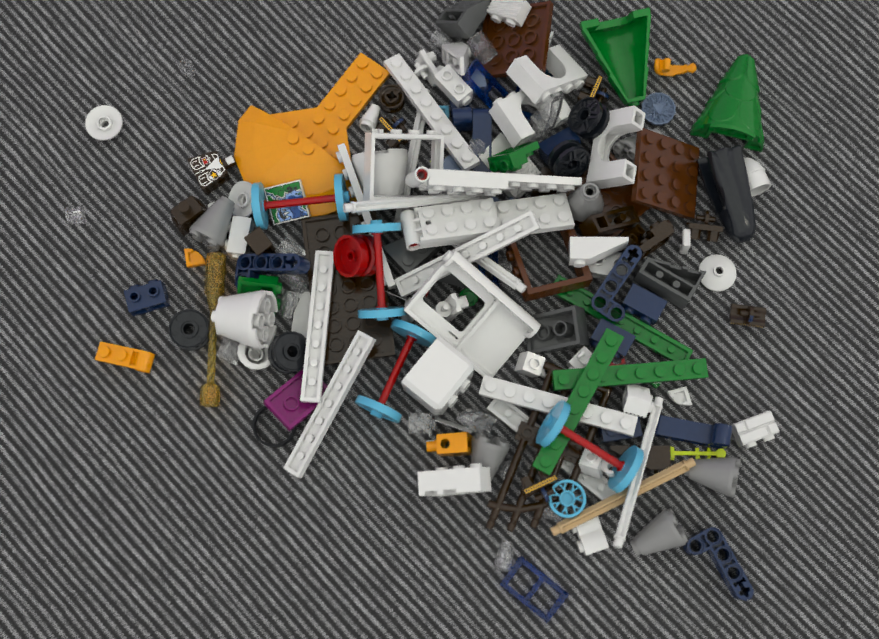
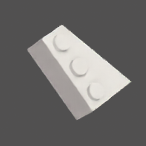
M482 463L470 464L468 468H465V465L453 466V469L439 467L432 471L417 472L419 496L442 497L492 492L490 467H482Z

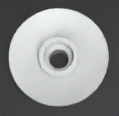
M109 105L95 107L89 112L85 121V127L89 135L101 141L110 140L117 136L123 125L122 116L119 111ZM109 123L107 127H103L104 124Z
M240 181L236 183L229 193L228 198L235 203L233 206L234 216L249 217L253 213L251 208L252 184L250 182Z
M715 254L706 257L698 269L699 272L700 270L706 271L701 283L712 291L727 290L736 279V268L733 262L723 255ZM716 269H721L722 274H718L716 272Z

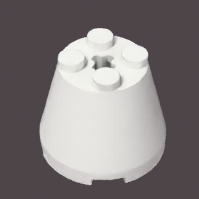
M394 148L375 151L374 195H404L408 164L407 149ZM364 152L352 155V165L363 192Z
M267 290L220 296L216 311L213 310L211 314V321L215 322L216 334L255 349L268 348L274 339L277 326L274 325V312H278L276 297L272 291Z

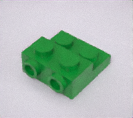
M538 141L524 143L515 148L510 147L488 157L490 170L492 172L500 171V173H505L510 170L514 172L522 169V165L528 162L527 157L533 155V151L540 148Z
M259 275V279L239 276L237 294L259 290L272 291L277 300L278 310H280L281 299H277L278 294H281L282 283H279V277Z

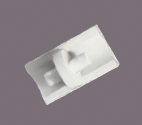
M423 49L419 51V56L415 60L414 66L416 70L414 73L417 77L422 76L424 80L427 79L430 85L434 87L436 86L434 75L444 67L442 65L435 67L434 63L437 61V56L433 51L426 53Z
M453 293L444 301L439 302L435 306V311L443 318H446V321L450 322L457 315L461 314L463 309L468 308L469 303L465 295L457 297L456 293Z

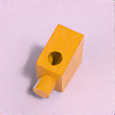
M468 432L436 434V440L426 441L427 452H437L440 456L471 455L472 435ZM450 442L449 447L445 448L446 443Z

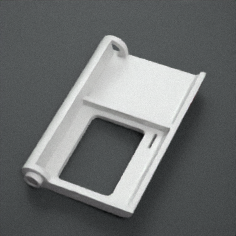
M448 250L442 257L443 261L405 305L404 311L436 338L440 336L473 362L474 370L482 377L484 375L494 377L523 340L533 337L538 332L541 324L456 250ZM445 271L452 273L484 301V306L463 331H458L423 301L425 294Z

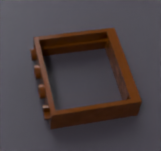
M575 229L560 230L568 254L570 237H577ZM516 242L505 247L507 261L511 262L512 274L527 286L526 290L521 293L524 302L589 287L593 280L589 266L582 268L574 267L577 275L576 278L532 288Z

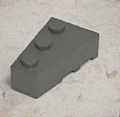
M403 237L382 248L385 256L403 274H406L426 264L445 246L409 251L406 248Z
M647 257L633 281L683 310L692 298L706 271L700 270L699 272L691 270L686 266L679 267L671 265L670 262Z

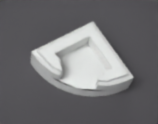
M684 229L682 231V245L680 244L679 247L680 254H687L691 246V229Z
M687 386L667 391L669 398L674 403L680 406L692 405Z

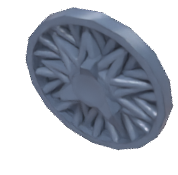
M656 92L649 94L641 105V110L646 113L645 120L648 123L662 126L668 124L673 119L676 113V106L668 95Z

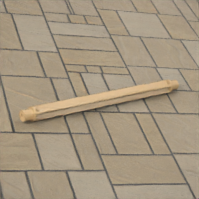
M694 459L682 460L642 480L637 496L689 471L690 468L696 466ZM628 488L582 510L577 516L566 518L556 523L557 525L550 528L553 536L560 533L563 534L623 504Z

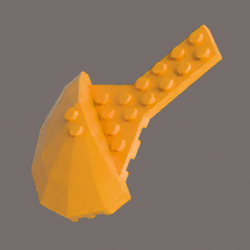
M360 53L316 108L268 114L250 105L238 120L234 158L243 181L250 182L251 184L261 182L264 188L301 179L306 197L333 195L335 193L334 175L343 173L342 170L345 169L343 162L339 163L336 152L339 150L337 145L345 143L351 160L347 129L385 83L390 73L381 65ZM345 180L346 190L349 191L348 187L351 186L349 180ZM349 191L350 202H357L356 197L352 198ZM335 202L308 205L311 214L309 217L337 213Z

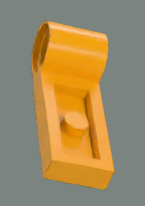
M100 341L95 360L150 373L155 354Z

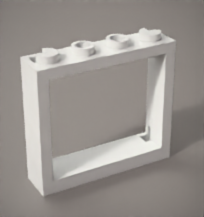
M372 129V132H365L363 201L424 196L374 195L375 139L432 140L430 169H443L445 135L437 134V130H426V134H420V130H408V133H402L401 129H390V133H383L384 129Z

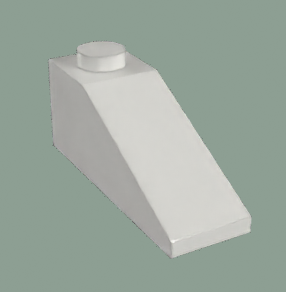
M464 42L442 44V62L445 65L449 64L459 75H465L469 66V58L471 57L470 47Z
M570 237L569 265L582 268L627 248L629 237Z

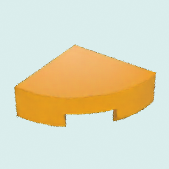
M190 248L184 249L187 268L207 265L204 257L199 252Z

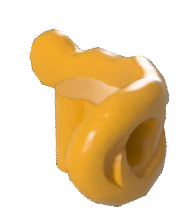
M656 58L654 61V71L659 76L673 77L685 74L686 72L694 73L697 69L694 63L682 66L671 65L670 58Z

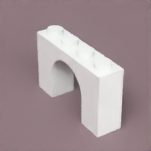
M560 45L548 48L546 69L554 77L543 73L527 55L515 58L506 71L509 77L534 104L546 102L553 97L557 98L564 93L568 94L575 89L579 90L585 84L584 80L588 76Z
M520 90L517 93L515 91L511 92L504 99L502 97L496 99L492 103L493 107L488 112L511 146L515 148L526 143L535 134V131L522 113L521 105L527 104L537 108L552 129L568 121L571 108L562 95L557 98L553 97L546 102L534 104Z
M635 105L609 111L610 119L607 127L602 134L593 139L586 183H594L599 189L634 184L637 166L627 159L610 161L609 154L611 147L619 137L642 130L646 113Z

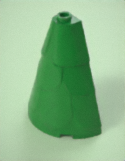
M650 7L632 11L626 17L599 22L598 18L579 23L584 39L608 76V82L624 106L628 107L640 106L639 102L645 100L649 70L647 63L650 46Z
M742 54L735 59L718 83V88L692 125L689 135L708 139L711 132L745 140L743 148L762 152L764 135L755 60L748 54Z

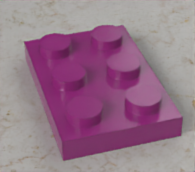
M303 369L263 402L289 431L309 416L318 405V403L300 401ZM324 382L322 386V396L327 388V385Z

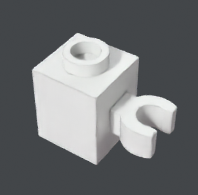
M583 346L566 366L569 367L568 369L585 368L593 353Z
M529 351L519 354L514 371L531 378L538 376L545 378L547 375L545 369H543L545 357Z
M586 448L584 449L578 463L582 474L598 479L602 478L604 472L609 477L615 476L614 471L609 470L613 465Z

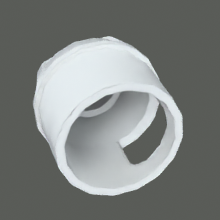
M744 157L750 191H752L751 196L754 197L768 190L771 187V182L765 168L758 161Z

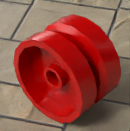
M370 234L343 235L337 240L334 246L333 260L337 271L342 276H372L376 273L373 236Z

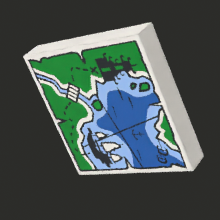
M301 179L264 188L267 201L306 197ZM308 205L269 209L274 225L311 216Z

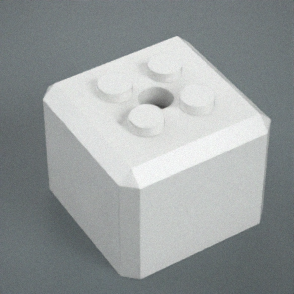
M439 336L401 382L403 390L435 416L443 415L448 407L451 409L456 404L460 392L464 393L469 388L470 380L473 378V362Z

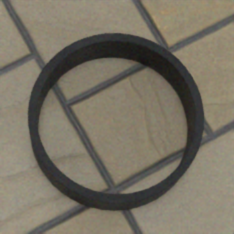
M263 406L253 418L252 429L255 437L268 447L276 448L286 445L294 437L297 426L292 429L291 434L285 441L278 444L265 443L258 436L256 430L257 420L268 409L266 406Z

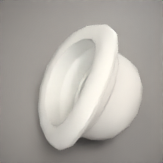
M242 343L239 344L237 354L244 366L260 370L271 365L268 359V348L255 349Z

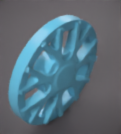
M566 479L555 483L551 487L555 494L548 496L550 500L549 506L555 514L560 517L571 518L582 512L586 504V494L579 483ZM566 483L572 484L571 491L566 490ZM558 485L563 490L560 494L555 490ZM579 489L582 495L575 497L573 492ZM552 496H558L559 502L552 503ZM575 500L582 502L580 508L574 505ZM559 504L564 506L561 513L556 510ZM572 506L574 514L568 515L567 507Z

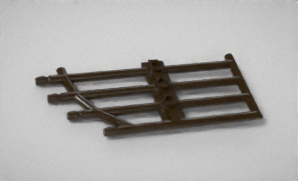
M545 361L543 369L548 370L540 390L548 392L552 383L551 372L553 370L565 369ZM598 387L596 390L602 393L598 406L606 408L612 388ZM562 390L560 396L567 397L570 390ZM532 410L528 422L521 421L514 438L519 441L499 494L496 501L489 500L487 507L492 509L490 518L486 523L487 529H493L500 511L512 512L510 522L507 525V530L510 532L514 531L521 513L535 511L530 527L536 529L544 509L549 506V503H545L543 499L539 500V502L525 504L527 498L524 499L522 490L516 505L504 503L526 445L538 449L533 463L542 448L541 445L536 443V436L540 428L534 426L539 416V411ZM590 426L585 439L592 443L598 427ZM570 439L554 467L552 475L556 474L558 476L563 460L575 464L569 480L577 482L581 472L578 463L585 448L572 442ZM531 465L528 475H531L534 481L538 470ZM567 483L566 490L571 491L572 484ZM552 496V503L559 500L558 496ZM559 504L558 511L562 512L564 506Z

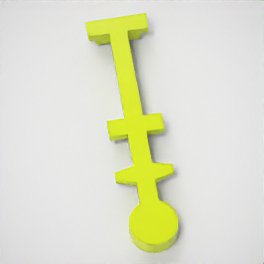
M670 446V460H674L675 455L695 456V459H700V456H707V458L716 456L721 458L726 456V451L721 448L717 449L716 452L711 451L710 448H707V451H699V448H695V451H674V447Z

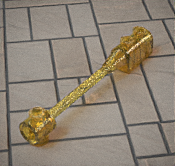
M219 252L207 253L205 263L204 294H207L210 324L207 383L200 386V406L219 407L220 386L215 384L217 334L215 322L211 321V314L213 310L216 311L218 298L225 293L226 254Z

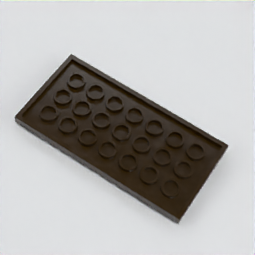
M369 211L372 220H377L376 211ZM349 212L348 221L342 222L339 220L338 213L301 218L305 255L310 262V269L308 271L310 295L315 251H334L337 240L343 235L369 234L353 233L352 225H361V222L364 221L362 214L358 216L357 212ZM334 264L325 366L340 364L358 330L376 339L366 360L396 356L393 330L390 327L392 324L391 317H388L389 320L377 321V318H358L359 309L376 308L378 306L376 273L372 276L344 277L337 271ZM385 292V303L389 307L388 293Z

